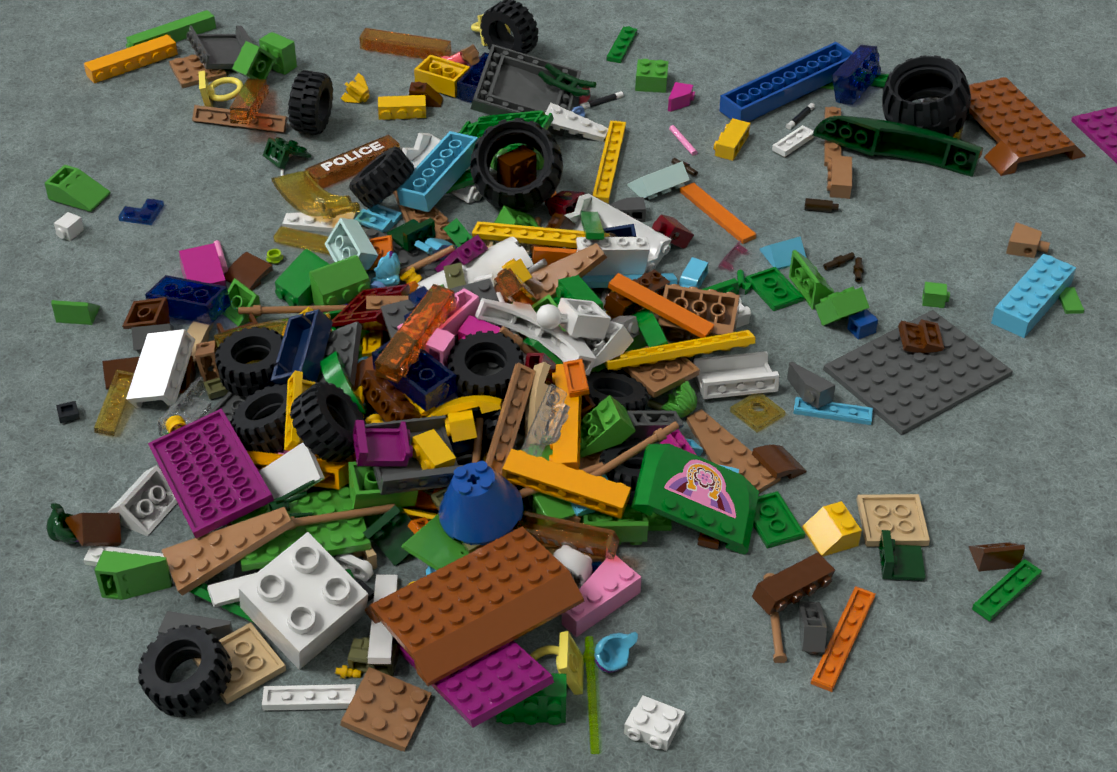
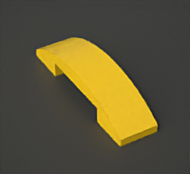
M486 395L460 397L440 405L427 417L444 416L448 413H455L478 406L483 414L501 409L503 401L500 398Z

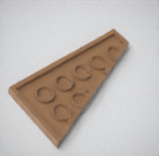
M397 190L393 192L405 223L412 219L421 223L432 218L435 220L436 238L444 239L454 244L443 229L449 224L448 218L435 206L429 212L402 206L399 202Z
M595 243L531 273L532 278L525 282V285H520L512 291L509 290L507 285L501 288L511 297L512 302L516 301L532 306L548 294L553 299L557 297L558 279L576 275L582 278L604 261L607 256L601 247Z
M702 409L687 417L686 422L694 436L698 439L700 446L704 449L703 451L706 453L709 461L718 465L739 469V474L743 475L759 493L781 480V478L775 479L752 455V451Z
M282 507L205 534L197 539L193 538L161 551L164 557L167 558L169 570L176 588L183 596L290 529L295 524L286 508Z

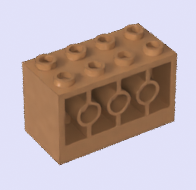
M678 284L665 285L664 298L715 324L707 337L735 332L739 314L740 295L732 292L720 293L713 289L700 290L697 287H681ZM659 316L658 323L668 341L681 342L700 338Z

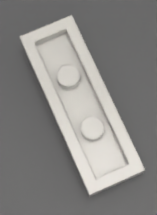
M802 125L773 144L772 151L786 157L815 136H812L813 130Z

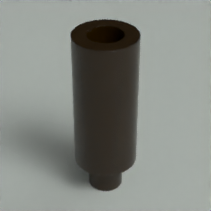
M805 199L804 210L831 213L832 210L838 211L839 204H833L831 200Z

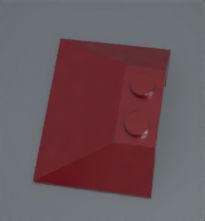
M409 284L362 290L332 320V327L341 328L358 321L362 325L361 330H384L387 332L381 310L366 311V296H409Z

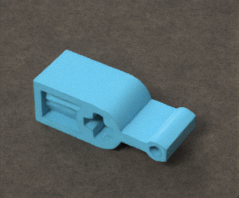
M429 238L425 243L417 240L414 246L432 255L453 244L444 239ZM447 255V256H445V257H443V258H441V259H439V260H444V259L447 258L449 255Z
M692 257L683 271L678 285L687 288H699L708 274V262Z

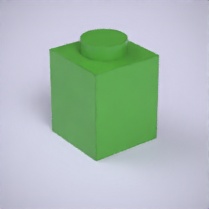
M925 282L922 306L944 308L945 302H949L950 298L947 284Z

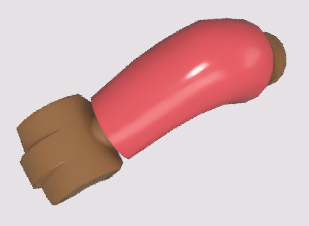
M474 44L450 57L443 56L441 58L463 65L469 63L472 66L479 62V52Z

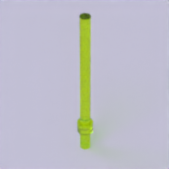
M586 636L583 660L586 663L590 753L599 754L594 638Z

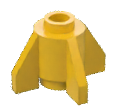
M358 73L354 78L356 82L351 81L344 84L347 86L346 91L348 94L345 92L341 99L345 102L361 103L366 102L370 97L364 76Z

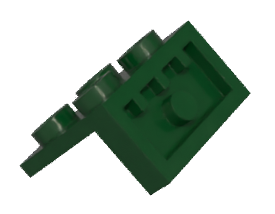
M276 137V139L268 138L262 155L281 169H285L290 154L311 158V154L307 152V149L299 146L298 142L294 140H289L288 142L280 137Z
M429 218L419 223L412 219L387 232V236L392 235L393 241L409 252L417 248L414 246L417 240L425 243L429 238H436L435 220Z
M394 505L364 531L363 534L367 539L373 540L394 566L410 555L401 546L414 535L408 527L412 519L402 507Z
M882 530L878 546L882 579L924 581L926 576L921 546L895 545V539H891V531Z

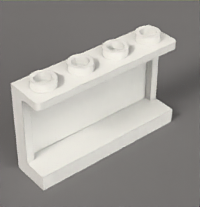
M586 237L576 238L577 252L597 243L607 256L604 261L585 276L616 275L617 273L622 275L644 274L650 251L647 237H604L603 240H587Z
M185 329L147 334L126 398L136 408H141L142 403L146 401L163 400L168 406L176 404L195 339Z
M766 351L695 358L693 360V364L700 369L699 375L694 378L703 399L778 391L779 374L777 371L772 372L768 364V353Z

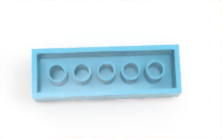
M449 131L414 169L413 174L410 175L405 183L397 189L400 205L429 212L470 167L471 155L478 137Z
M1043 254L995 307L991 323L1025 338L1059 299L1060 294L1065 288L1072 284L1076 267L1050 255Z

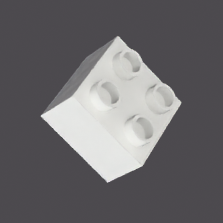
M309 532L239 587L240 608L299 670L366 614L368 593Z

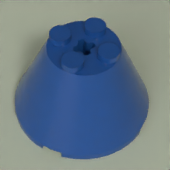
M485 461L469 463L454 470L453 478L439 506V520L445 533L453 540L456 538L470 545H487L512 532L518 520H521L524 509L522 496L510 481L489 467Z

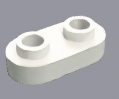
M351 553L340 554L334 558L344 569H350L354 577L364 582H367L374 574L373 567L368 561L361 560Z

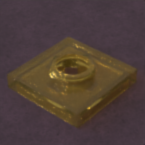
M762 393L751 394L730 407V412L756 433L785 416V411ZM760 406L763 411H755L752 408Z

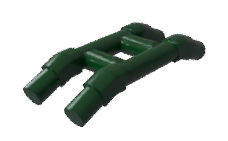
M547 63L545 68L553 76L557 77L556 80L545 74L542 70L538 74L546 84L572 93L574 96L590 95V90L576 88L578 85L581 88H596V82L581 80L563 73L550 63ZM563 80H566V81L571 82V84H570V85H566V84L562 83V81H563Z

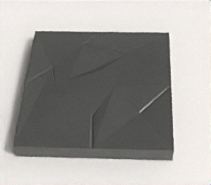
M492 44L472 101L471 109L488 115L539 110L546 113L551 102L570 111L574 95L546 84L538 74L542 70L545 74L556 80L557 77L553 76L545 68L547 63L561 70V72L578 79L580 78L581 71ZM563 80V81H562V83H564V84H566V85H570V84H571V82H569V81H566V80ZM549 126L547 129L551 134L563 136L565 129L561 128L560 131L555 130L553 126Z

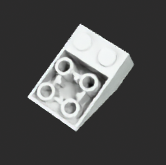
M610 321L604 339L590 340L582 337L597 358L593 367L622 355L634 341L624 325Z

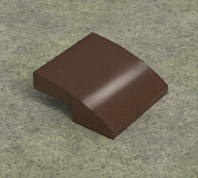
M245 252L225 272V281L232 283L235 278L250 290H253L261 284L263 277L273 271V265Z
M921 319L919 324L902 320L899 323L898 328L904 351L917 353L943 351L944 345L938 323Z
M764 445L753 448L752 455L775 479L784 476L792 479L807 471L783 446Z

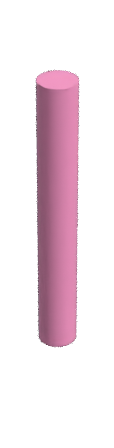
M674 125L670 126L669 130L692 156L697 155L696 149Z
M216 240L214 243L222 270L227 272L228 267L221 243Z

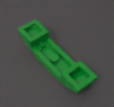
M645 308L631 314V316H636L639 330L648 347L668 344L652 311Z
M335 351L320 361L325 381L335 384L337 388L343 389L344 393L351 397V400L358 405L359 411L364 415L367 412L351 386L339 353Z

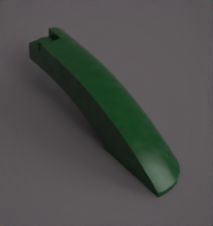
M831 116L822 120L812 136L871 156L882 155L919 161L973 177L983 152V147L942 133L912 125L864 117Z

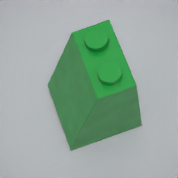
M303 250L275 281L276 296L279 299L285 300L289 306L311 305L314 302L309 272L329 265V263L310 250Z

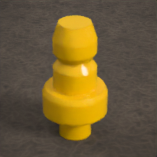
M342 665V668L336 667L335 674L340 675L341 679H346V677L360 678L361 671L348 668L347 665Z

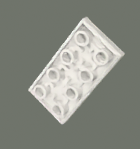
M304 443L296 446L259 471L274 499L291 492L311 480H315V484L324 479L315 454ZM313 485L309 486L308 488L302 490L301 492H299V493H297V494H295V495H298V494L303 493L304 491H306L307 489H309V488L312 487Z

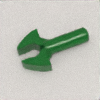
M738 270L737 294L739 295V289L742 287L746 295L751 290L752 283H745L744 271Z

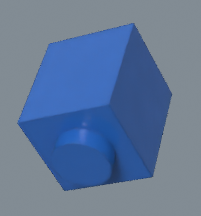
M866 309L849 316L847 329L859 340L876 333L878 319Z

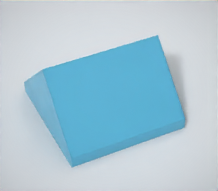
M801 236L760 248L761 253L778 270L790 267L793 250L806 257Z

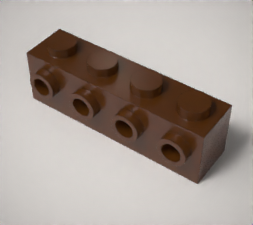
M655 269L644 273L638 279H633V281L661 296L664 295L665 285L670 284V281ZM611 291L605 298L604 309L615 318L618 316H630L644 308L615 291Z
M379 369L375 371L366 370L360 384L363 387L362 395H364V398L385 422L420 418L421 414L415 406L409 402L405 394L396 387L395 383L386 376L384 371Z
M817 552L759 582L752 598L768 615L776 611L781 612L787 605L791 603L796 604L802 597L806 595L811 596L821 587L826 588L832 582L835 569Z

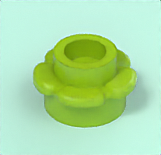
M271 249L267 252L266 261L276 264L283 260L284 257L279 249Z

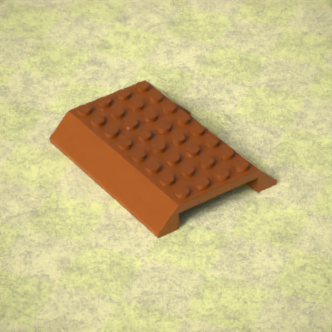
M1006 77L969 85L971 93L969 113L998 142L984 156V159L1001 176L1015 173L1017 164L1020 162L1065 153L1071 160L1086 156Z
M522 526L370 604L365 609V613L375 624L381 622L414 660L417 674L427 686H430L585 601L570 571Z

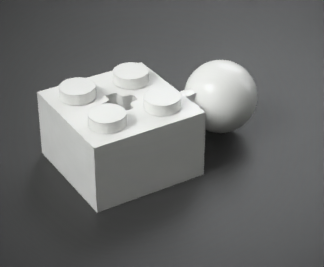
M561 298L558 308L551 304L543 305L536 314L537 322L542 328L554 329L560 324V327L565 329L570 337L576 339L580 337H586L590 340L604 339L611 321V317L594 301Z

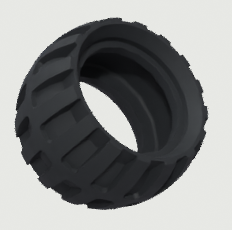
M923 55L907 59L906 62L898 64L893 72H890L882 94V107L886 121L912 125L951 137L962 129L968 117L971 104L970 87L962 69L955 65L952 60L941 58V56ZM922 98H941L924 103L912 102Z
M515 118L510 121H506V119L501 120L496 126H490L484 131L483 136L479 137L474 145L470 167L473 182L487 202L499 207L501 210L505 205L509 208L526 212L527 209L538 208L555 193L562 176L563 160L560 148L548 130L542 128L540 124L534 121L527 122L523 118ZM521 143L532 146L540 152L544 159V167L539 177L530 185L520 188L505 187L497 183L490 175L489 169L493 157L499 150L508 145Z

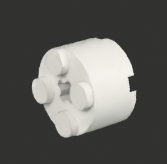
M563 545L554 552L553 556L570 571L580 589L592 574V559L568 545Z

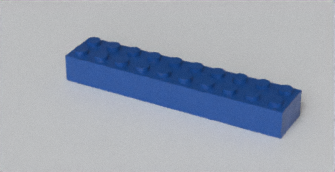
M834 42L720 95L719 111L731 120L733 118L749 122L855 71L857 55L841 44Z

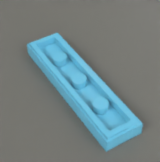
M796 397L793 414L871 425L873 408L836 402L816 408L803 401L801 397Z

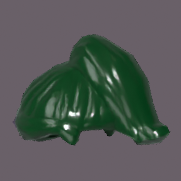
M52 503V512L46 525L50 539L53 541L59 540L66 544L80 543L65 522L66 517L73 516V514L65 513L60 504Z

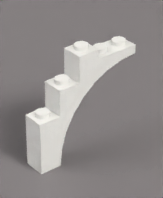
M484 298L481 299L475 313L477 319L505 326L537 340L563 362L583 359L586 375L590 374L597 358L582 337L579 339L570 337L569 333L563 331L559 325L554 329L542 328L538 324L536 312L530 304L513 301V304Z

